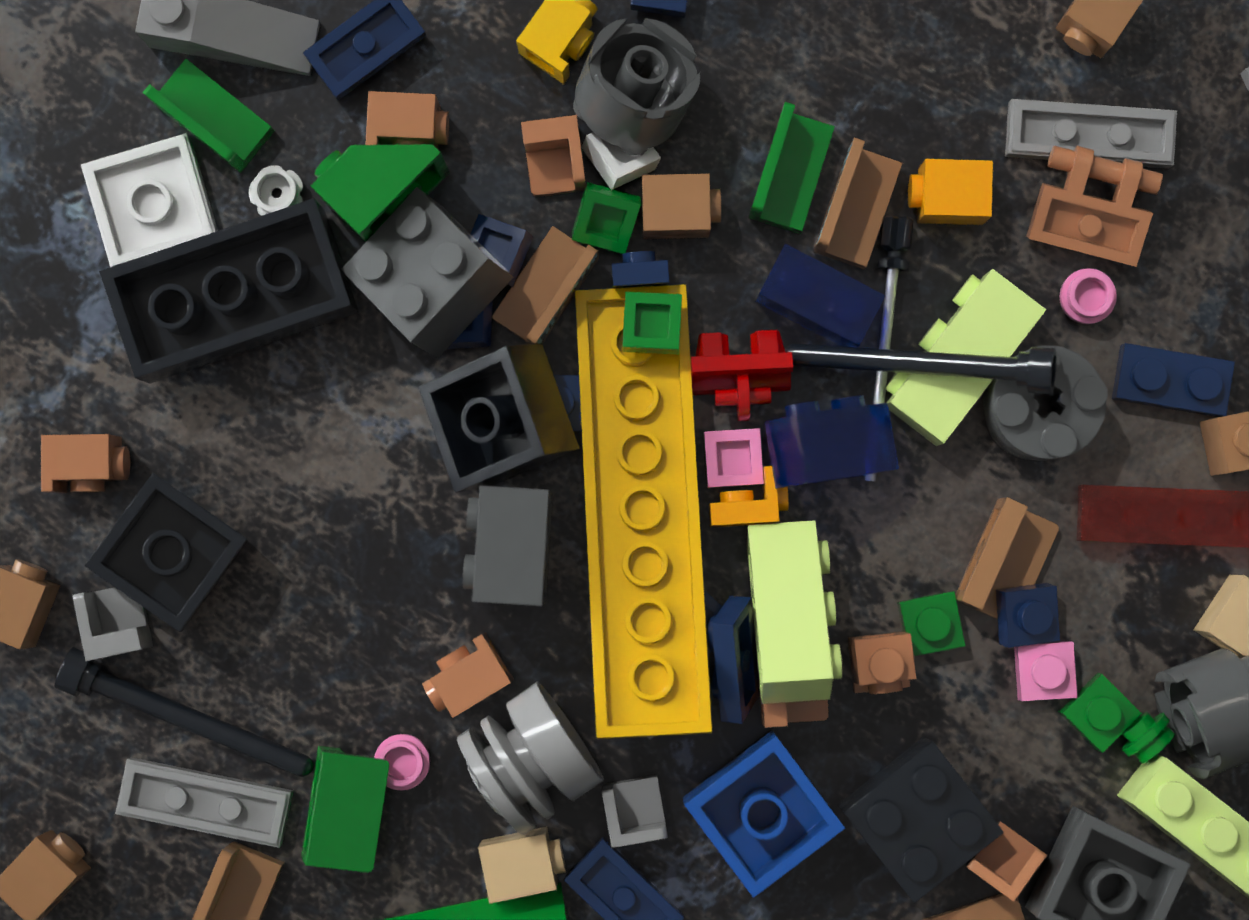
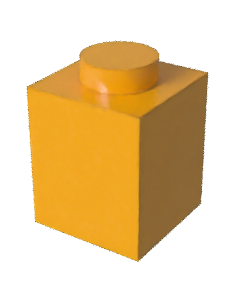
M925 159L918 168V174H910L908 206L909 208H917V223L983 225L992 217L993 161Z

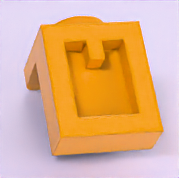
M764 466L763 500H754L753 490L720 492V502L708 505L710 528L778 523L779 511H788L789 507L787 479L777 478L776 466Z

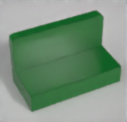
M187 59L183 61L160 91L149 84L142 92L159 109L240 173L275 132L268 123Z
M785 102L748 218L801 234L835 126L794 114L795 105Z
M318 745L301 852L305 866L366 873L373 870L389 771V763L386 759L344 754L340 748Z

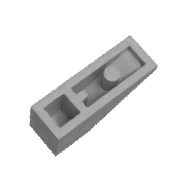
M141 0L135 32L150 48L311 76L312 66L305 58L303 52L318 41L321 22L249 0Z

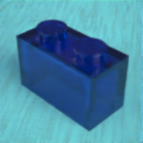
M785 244L755 302L840 346L859 347L885 295Z
M864 395L832 400L830 401L832 410L820 411L819 401L785 406L786 417L765 422L775 489L859 477L899 469L888 403L865 405Z

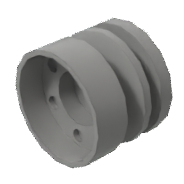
M539 682L534 683L507 702V710L515 726L511 731L507 732L489 715L481 720L480 724L490 743L489 746L470 728L457 737L460 750L468 765L469 774L478 790L492 809L503 816L523 836L536 828V822L526 804L528 801L545 819L548 820L554 815L555 810L546 790L548 787L554 784L564 796L574 802L604 781L597 763L579 734L551 695Z

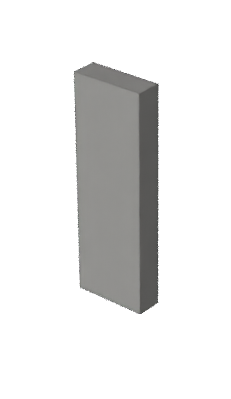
M1011 99L1008 103L1005 157L1048 160L1054 145L1074 150L1076 146L1093 149L1094 156L1123 163L1124 159L1127 158L1142 162L1143 167L1169 169L1174 165L1177 110Z
M131 757L126 760L115 814L279 848L283 844L294 790Z

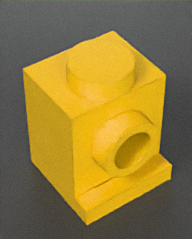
M544 0L516 40L519 54L564 84L570 76L567 60L571 57L577 61L586 51L595 33L589 29L592 26V18L598 10L597 6L591 0Z

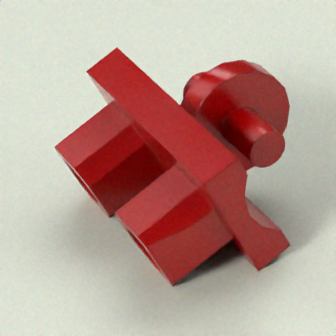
M760 330L750 334V354L729 355L728 335L721 332L701 333L698 338L696 357H691L692 395L715 394V406L736 405L738 421H750V405L771 404V391L791 390V372H793L792 352H785L778 330Z

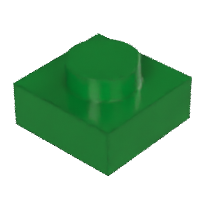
M587 182L572 230V240L621 254L626 253L641 206L640 196L614 189L611 190L610 188Z
M626 292L623 352L679 355L682 294Z
M954 591L897 602L903 632L911 633L913 656L965 646Z
M1097 673L1077 693V698H1072L1059 711L1101 753L1142 714L1101 673Z

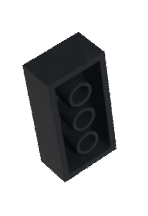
M315 198L99 271L134 377L149 384L359 313L348 278L341 271L343 263L325 210Z

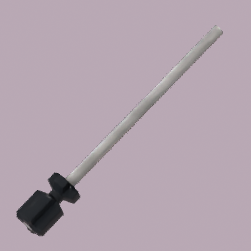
M887 215L883 219L880 247L888 250V256L879 259L877 267L878 269L887 270L879 349H890L898 272L909 271V261L901 257L902 252L911 248L914 223L911 217ZM876 372L865 474L866 481H876L888 372Z

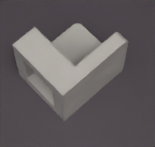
M115 587L73 595L85 661L153 647L146 609Z
M657 775L602 784V796L612 848L668 838Z

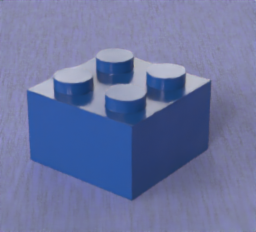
M770 731L683 797L685 807L753 898L845 829L773 731Z

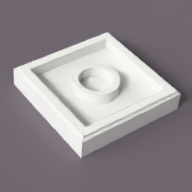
M187 133L81 164L110 267L218 231L192 140Z

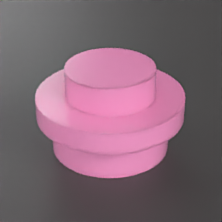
M1086 268L1072 273L1063 282L1060 289V304L1063 311L1070 319L1081 324H1094L1102 321L1113 311L1116 304L1117 295L1112 280L1105 273L1097 269Z
M396 734L387 738L379 745L374 756L375 758H383L388 761L389 771L386 786L394 790L403 791L416 787L425 779L430 768V755L426 746L421 740L409 734Z

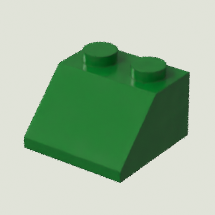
M432 144L351 145L343 154L336 150L320 163L314 173L318 179L311 187L326 205L366 243L416 187L429 195L450 174V171L441 152Z

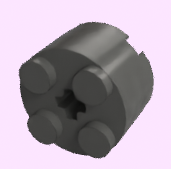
M626 18L610 23L597 35L576 84L573 109L577 117L583 120L600 138L619 146L628 154L640 155L645 153L648 148L664 143L675 133L699 88L700 72L697 75L694 63L696 54L692 45L676 29L661 21L645 18L643 24H625Z
M1038 346L1056 348L1057 352L1055 387L1053 394H1048L1050 396L1049 405L1053 408V412L1039 416L1036 412L1040 404L1033 397L1042 394L1028 393L1027 387L1017 386L1016 380L993 379L985 389L983 409L988 431L995 443L1008 454L1026 461H1048L1066 457L1088 445L1101 428L1106 413L1107 387L1092 364L1083 356L1070 349L1059 346Z
M1222 648L1156 674L1155 682H1164V690L1155 693L1159 714L1164 713L1170 719L1167 725L1175 733L1170 743L1176 753L1187 750L1196 762L1186 766L1193 775L1200 779H1205L1249 762V655L1239 659L1230 650Z

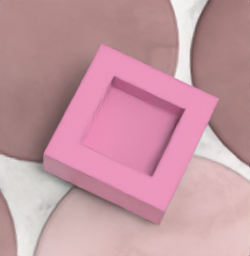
M760 428L704 432L707 488L764 484Z
M1059 641L1014 647L1018 700L1033 701L1077 698L1074 642Z

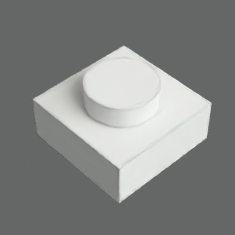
M594 132L586 135L581 146L611 190L654 171L661 159L654 147L648 148L643 154L631 155L624 152L619 146L600 138Z

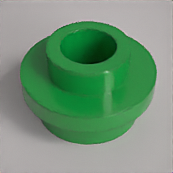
M1145 712L1122 733L1128 740L1123 746L1122 751L1128 757L1134 755L1142 764L1149 761L1174 738V731L1167 725L1170 719L1164 713L1153 718L1148 712Z

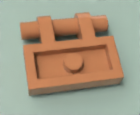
M1054 145L1050 152L1047 166L1067 172V179L1064 188L1042 183L1026 235L1028 239L1137 267L1153 213L1149 210L1132 206L1137 190L1157 195L1162 183L1163 174L1143 169V163L1126 158L1123 163L1094 156L1093 149L1076 146L1074 150ZM1092 178L1115 184L1116 189L1112 201L1084 194L1087 179Z

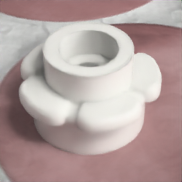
M277 165L268 166L262 169L251 182L249 198L252 204L257 205L258 213L263 216L301 203L303 200L300 192L303 190V184L300 177L294 171H284ZM273 189H281L282 194L279 198L272 196Z

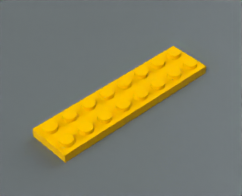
M686 284L575 291L596 737L597 739L712 733ZM626 292L682 294L679 355L623 352Z

